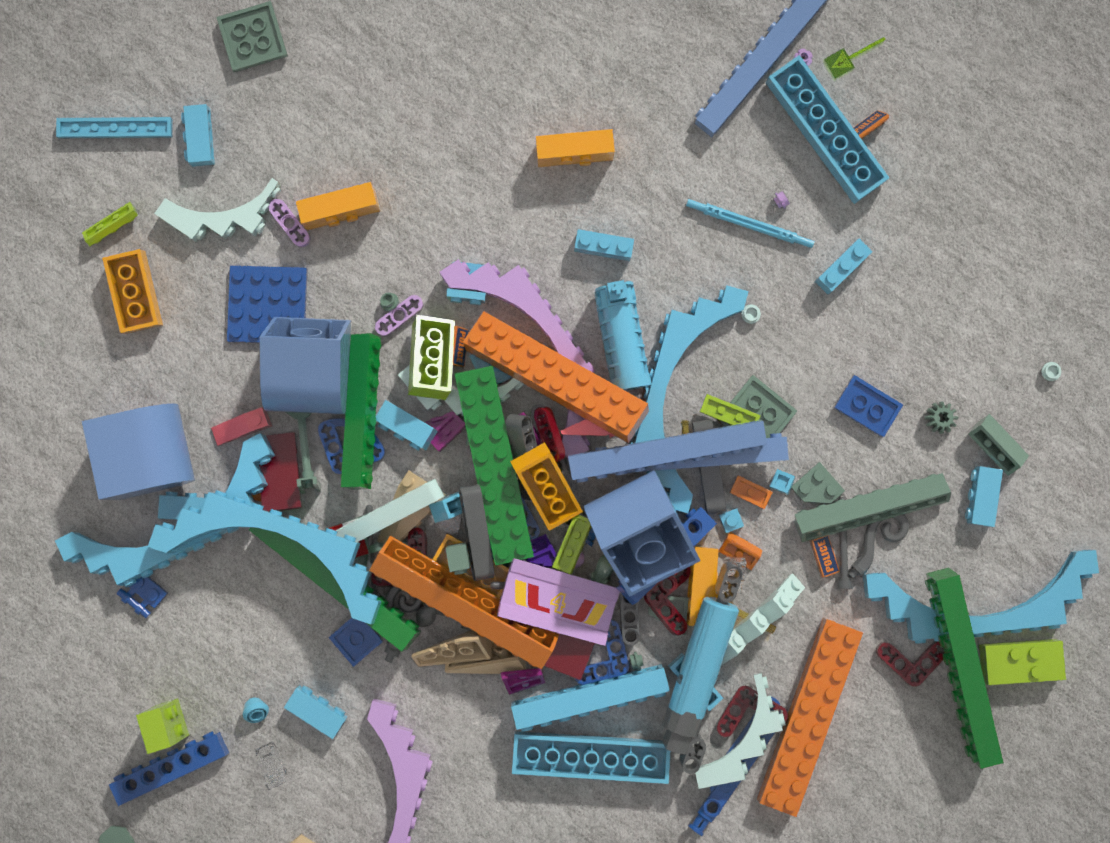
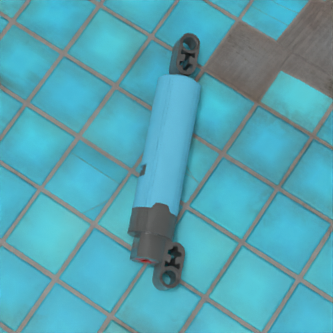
M732 561L725 562L721 567L715 585V592L718 597L703 598L680 673L663 720V726L667 729L663 744L667 750L680 754V764L688 774H694L699 770L706 751V743L699 734L739 613L738 607L729 602L733 601L737 595L743 573L739 566ZM730 569H736L734 575L728 576ZM688 760H694L693 763L686 765Z

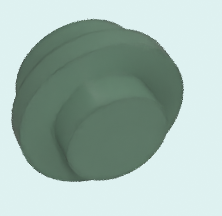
M385 293L380 299V305L385 311H392L399 304V298L394 293Z
M634 652V654L629 655L632 669L641 671V666H644L642 655H637V652Z

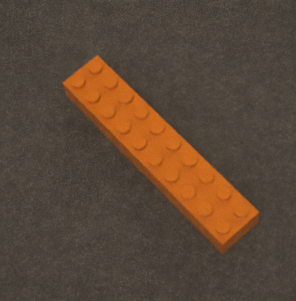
M484 311L463 341L464 347L469 353L627 443L630 442L649 412L648 403Z
M392 536L388 538L369 570L375 576L385 579L394 587L404 590L410 596L418 598L425 602L427 606L439 610L446 617L458 621L462 626L472 629L481 637H486L497 646L507 649L514 656L526 660L534 667L542 670L554 650L560 633L497 616L500 598L462 576L455 575L453 571L450 572L448 568Z
M822 618L789 708L787 720L782 728L783 731L780 733L757 796L760 804L797 817L863 632Z

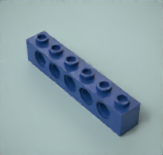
M702 507L696 510L694 508L685 515L687 519L682 523L693 546L717 524ZM689 524H693L695 526V533H692L689 530ZM620 580L618 581L620 585L617 589L634 605L656 584L632 596L628 595Z
M211 731L203 735V740L196 742L194 739L184 744L186 748L180 751L178 748L167 752L168 756L163 759L158 756L150 760V765L143 767L141 764L131 769L132 773L125 776V773L114 777V782L109 784V787L117 805L120 806L226 756L229 751L221 733L214 734ZM201 745L208 748L207 755L201 753ZM183 754L190 756V763L183 761ZM166 762L172 765V771L165 769ZM148 771H152L154 773V780L148 778ZM130 779H133V780L136 781V783H137V787H136V788H132V787L130 786V784H129Z

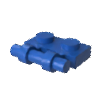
M150 577L137 579L134 585L129 586L130 590L128 592L121 588L116 593L122 598L121 601L123 603H128L135 609V613L141 614L144 618H148L151 614L146 607L150 604L153 608H156L168 594L166 590ZM135 594L144 599L141 604L133 598Z

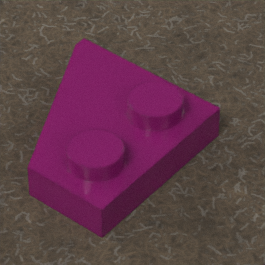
M454 411L424 422L437 430L431 444L439 452L466 428L465 423Z
M540 668L500 673L509 695L545 683Z

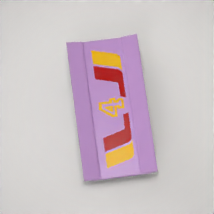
M513 558L499 603L497 616L606 646L608 629L620 592L612 586Z

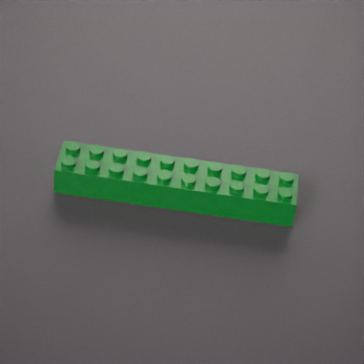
M493 366L455 373L476 478L482 492L495 566L512 563L513 558L518 560L534 558L517 476L510 462L513 460Z
M250 527L249 531L349 610L344 593L333 574L315 554L297 541L280 533ZM367 584L363 595H366V592L373 594L374 589ZM381 595L378 596L377 600L382 602L374 624H366L401 652L408 650L421 633V630L418 629L419 625L412 619H405L403 617L404 613L397 607L391 608L386 598Z
M949 567L926 573L925 585L932 597L929 599V602L936 614L934 623L940 631L938 640L941 647L944 648L945 654L942 656L945 665H948L949 669L947 678L949 683L953 685L951 695L953 701L957 702L958 709H956V715L962 723L960 732L962 738L966 740V746H964L967 757L971 758L973 764L976 763L980 769L1003 764L960 575Z

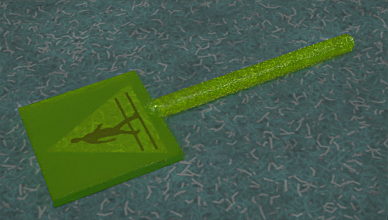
M882 37L848 56L843 48L824 60L834 78H837L855 68L850 59L885 41L886 38Z

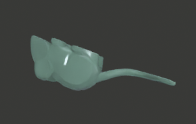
M601 555L595 571L591 573V581L606 584L610 581V576L614 570L605 555Z

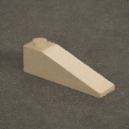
M408 470L398 485L393 500L427 483V481ZM429 505L383 528L377 541L385 544L388 538L392 536L402 542L414 526L418 527L425 516L432 514Z
M467 631L415 652L411 657L418 667L491 659L493 641L486 637H481L475 631Z
M494 642L492 644L491 659L445 664L446 673L500 674L506 671L526 670V660L514 656L510 651L497 646Z

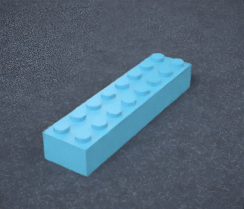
M800 55L768 77L766 85L854 204L889 179L884 169Z
M659 664L643 668L641 671L636 670L621 676L513 701L511 709L516 729H521L524 732L533 729L534 725L540 724L541 727L551 725L554 720L559 719L560 722L570 720L571 716L574 715L584 717L590 715V711L593 710L603 712L609 710V706L623 707L628 705L629 701L643 702L647 700V697L653 695L655 698L663 697L670 690L664 667Z
M515 731L512 774L669 784L671 751L665 748L663 740Z

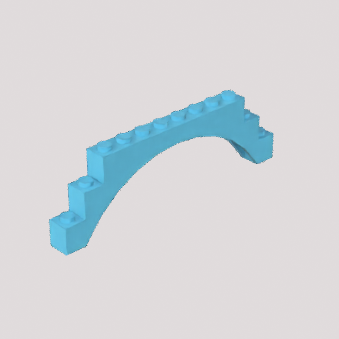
M726 285L724 290L720 289L718 300L721 301L720 303L699 297L697 302L692 304L691 313H694L693 315L671 310L670 314H666L663 324L667 325L665 333L661 332L658 342L662 345L660 351L656 350L653 360L657 363L655 369L651 368L650 371L652 386L650 388L646 387L643 397L646 398L649 412L634 434L636 435L635 443L665 438L663 431V406L666 388L675 365L686 348L701 333L715 323L742 312L749 291ZM676 469L656 470L655 472L663 487L669 489L667 494L675 510L689 513L693 494L678 475Z
M259 433L243 442L236 472L225 492L227 493V498L233 499L236 496L245 499V504L252 506V503H255L251 494L255 495L262 492L263 488L268 485L259 467V464L265 465L271 461L270 458L275 456L266 435ZM239 527L217 530L200 536L173 553H164L148 546L138 548L109 546L77 532H70L55 540L65 562H72L74 564L84 559L90 573L103 575L111 571L117 585L129 587L134 585L137 579L151 576L154 570L170 566L171 561L175 559L181 560L188 556V552L192 550L198 551L204 548V544L207 542L218 541L222 538L221 535L227 532L233 533Z
M218 490L215 493L208 492L202 511L192 506H189V509L182 508L176 526L163 522L162 525L155 524L148 547L164 553H173L193 539L217 530L253 527L280 533L303 545L315 554L331 571L344 593L353 619L368 624H374L382 601L377 600L378 596L366 592V595H363L371 572L366 571V566L357 563L353 566L360 543L355 542L356 538L345 534L344 537L337 535L338 531L326 528V531L318 529V524L308 522L307 525L300 523V518L289 515V518L281 516L282 512L271 509L270 512L265 511L262 505L252 503V506L245 504V499L236 496L233 499L227 498V493Z
M1096 550L1070 552L1057 575L1041 591L1024 603L997 613L969 616L974 637H983L984 633L991 632V635H1001L1006 630H1010V633H1020L1025 628H1029V631H1038L1043 626H1048V629L1060 628L1061 624H1067L1064 603H1077L1076 599H1083L1080 577L1092 578V574L1099 573ZM880 572L863 575L865 597L871 598V601H882L884 597L886 616L888 619H893V622H904V618H906L909 640L915 641L916 644L926 643V639L939 641L940 631L934 623V617H936L935 610L906 594L886 573Z

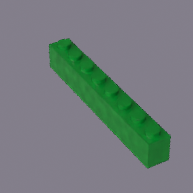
M371 333L352 334L350 339L341 487L351 490L371 489L373 481L372 467L374 462L373 451L376 406L378 403L377 388L379 385L378 372L380 367L381 337Z

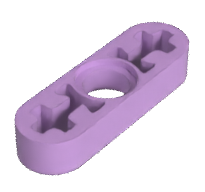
M272 200L269 204L270 213L296 246L306 247L310 243V236L282 200ZM276 204H278L279 206L283 205L281 207V210L286 215L282 217L278 211L274 212V206ZM286 219H294L295 225L292 228H286L284 225ZM296 230H297L302 236H303V235H306V236L304 237V240H305V241H304L303 243H302L301 241H298V242H297L298 237H297V235L294 233Z
M417 295L409 296L394 310L388 312L376 322V332L381 336H389L423 309L422 299ZM411 300L419 301V307L417 309L412 307L409 310L411 314L408 315L403 306L406 305L408 308L412 305ZM396 311L404 312L405 317L402 321L394 319ZM388 317H391V320H392L395 324H397V325H395V326L393 327V325H392V323H391V324L387 327V329H388L387 332H385L384 330H382V331L380 332V329H381L380 324H381V323H384V324L386 325L387 323L390 322V321L387 319Z

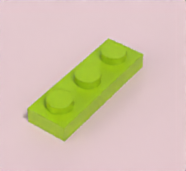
M128 202L83 231L82 234L85 242L90 247L101 242L110 233H115L124 224L132 222L138 216L135 207L131 202Z
M706 394L699 411L730 425L758 421L761 416Z
M581 515L572 518L552 566L554 569L572 575L592 527L588 518Z

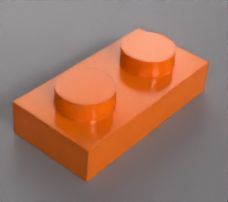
M737 475L729 493L765 509L773 492Z

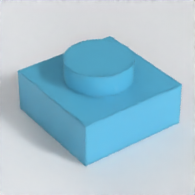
M777 469L770 488L788 495L795 476Z
M737 508L719 515L725 533L744 526Z

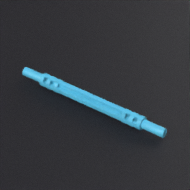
M690 199L687 201V207L702 211L705 215H710L711 217H716L717 219H722L792 244L795 242L810 248L814 245L813 240L798 236L795 232L708 203L705 205Z

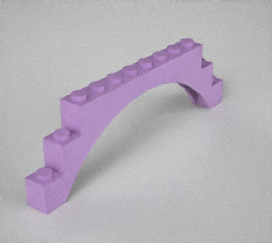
M458 259L439 272L449 289L483 292L488 296L498 298L518 308L538 325L549 338L557 353L587 370L595 372L591 363H586L582 358L584 353L580 347H575L571 342L574 339L569 331H564L560 326L563 324L557 315L553 316L550 309L552 307L546 299L542 300L539 293L541 291L535 283L531 284L528 279L530 275L524 267L521 269L518 265L499 278L500 272L495 265L491 266L488 262L469 275L470 269L465 262L461 263ZM568 409L565 428L585 420V418ZM563 435L562 443L565 449V457L568 461V455L585 453L590 450L588 447L590 443L585 436Z
M374 698L367 720L384 743L392 762L397 785V810L393 831L388 843H410L412 837L408 836L410 828L414 829L417 820L414 817L415 809L419 810L422 799L419 798L420 791H425L427 780L424 779L425 773L430 772L433 761L429 760L430 754L409 749V746L413 747L416 737L412 735L413 729L392 724V721L396 722L398 710H395L396 704Z

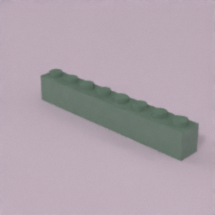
M943 473L931 474L923 479H913L905 484H895L887 489H877L869 494H859L851 499L838 500L833 504L820 505L811 510H801L795 514V526L801 542H806L950 502L951 491Z

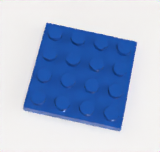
M230 265L227 342L260 343V335L273 317L306 318L307 268Z

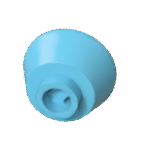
M250 698L244 704L243 718L250 723L261 722L268 715L269 707L260 698Z

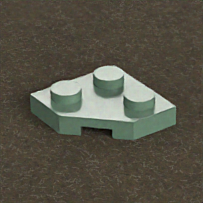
M820 462L791 487L803 502L832 503L845 492Z

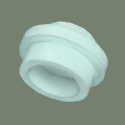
M750 304L744 307L741 316L746 323L753 324L759 320L761 312L757 306Z
M1048 362L1042 367L1041 373L1044 379L1055 381L1061 375V368L1055 362Z

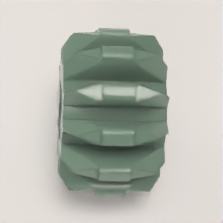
M943 401L939 402L938 405L933 403L932 409L928 408L926 410L930 414L924 417L926 420L930 419L926 426L933 425L931 431L936 432L938 430L939 434H943L944 430L947 433L951 432V427H956V423L953 420H958L959 418L958 416H953V413L957 410H950V403L946 405ZM943 414L942 418L944 419V421H940V417L938 415Z

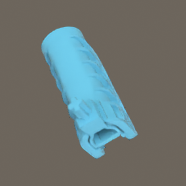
M622 280L607 283V286L604 285L596 288L594 292L610 382L625 391L652 386L645 356V345L642 340V330L639 324L633 282H624Z

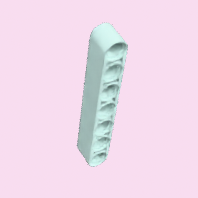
M433 479L335 531H338L337 535L344 537L345 534L356 538L355 542H358L444 497V494L436 479Z

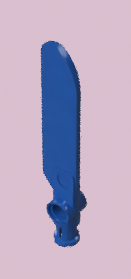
M771 697L772 701L780 705L777 699ZM755 713L726 754L733 750L746 735ZM775 732L760 735V738H765L767 745ZM759 756L742 759V762H746L748 771ZM742 780L711 786L710 795L703 801L693 823H689L688 826L700 836H703V831L709 822L712 823L716 816L720 814L722 808ZM709 802L717 804V809L714 812L707 811V804Z

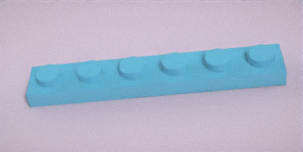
M171 117L56 118V137L59 139L172 138L173 119Z

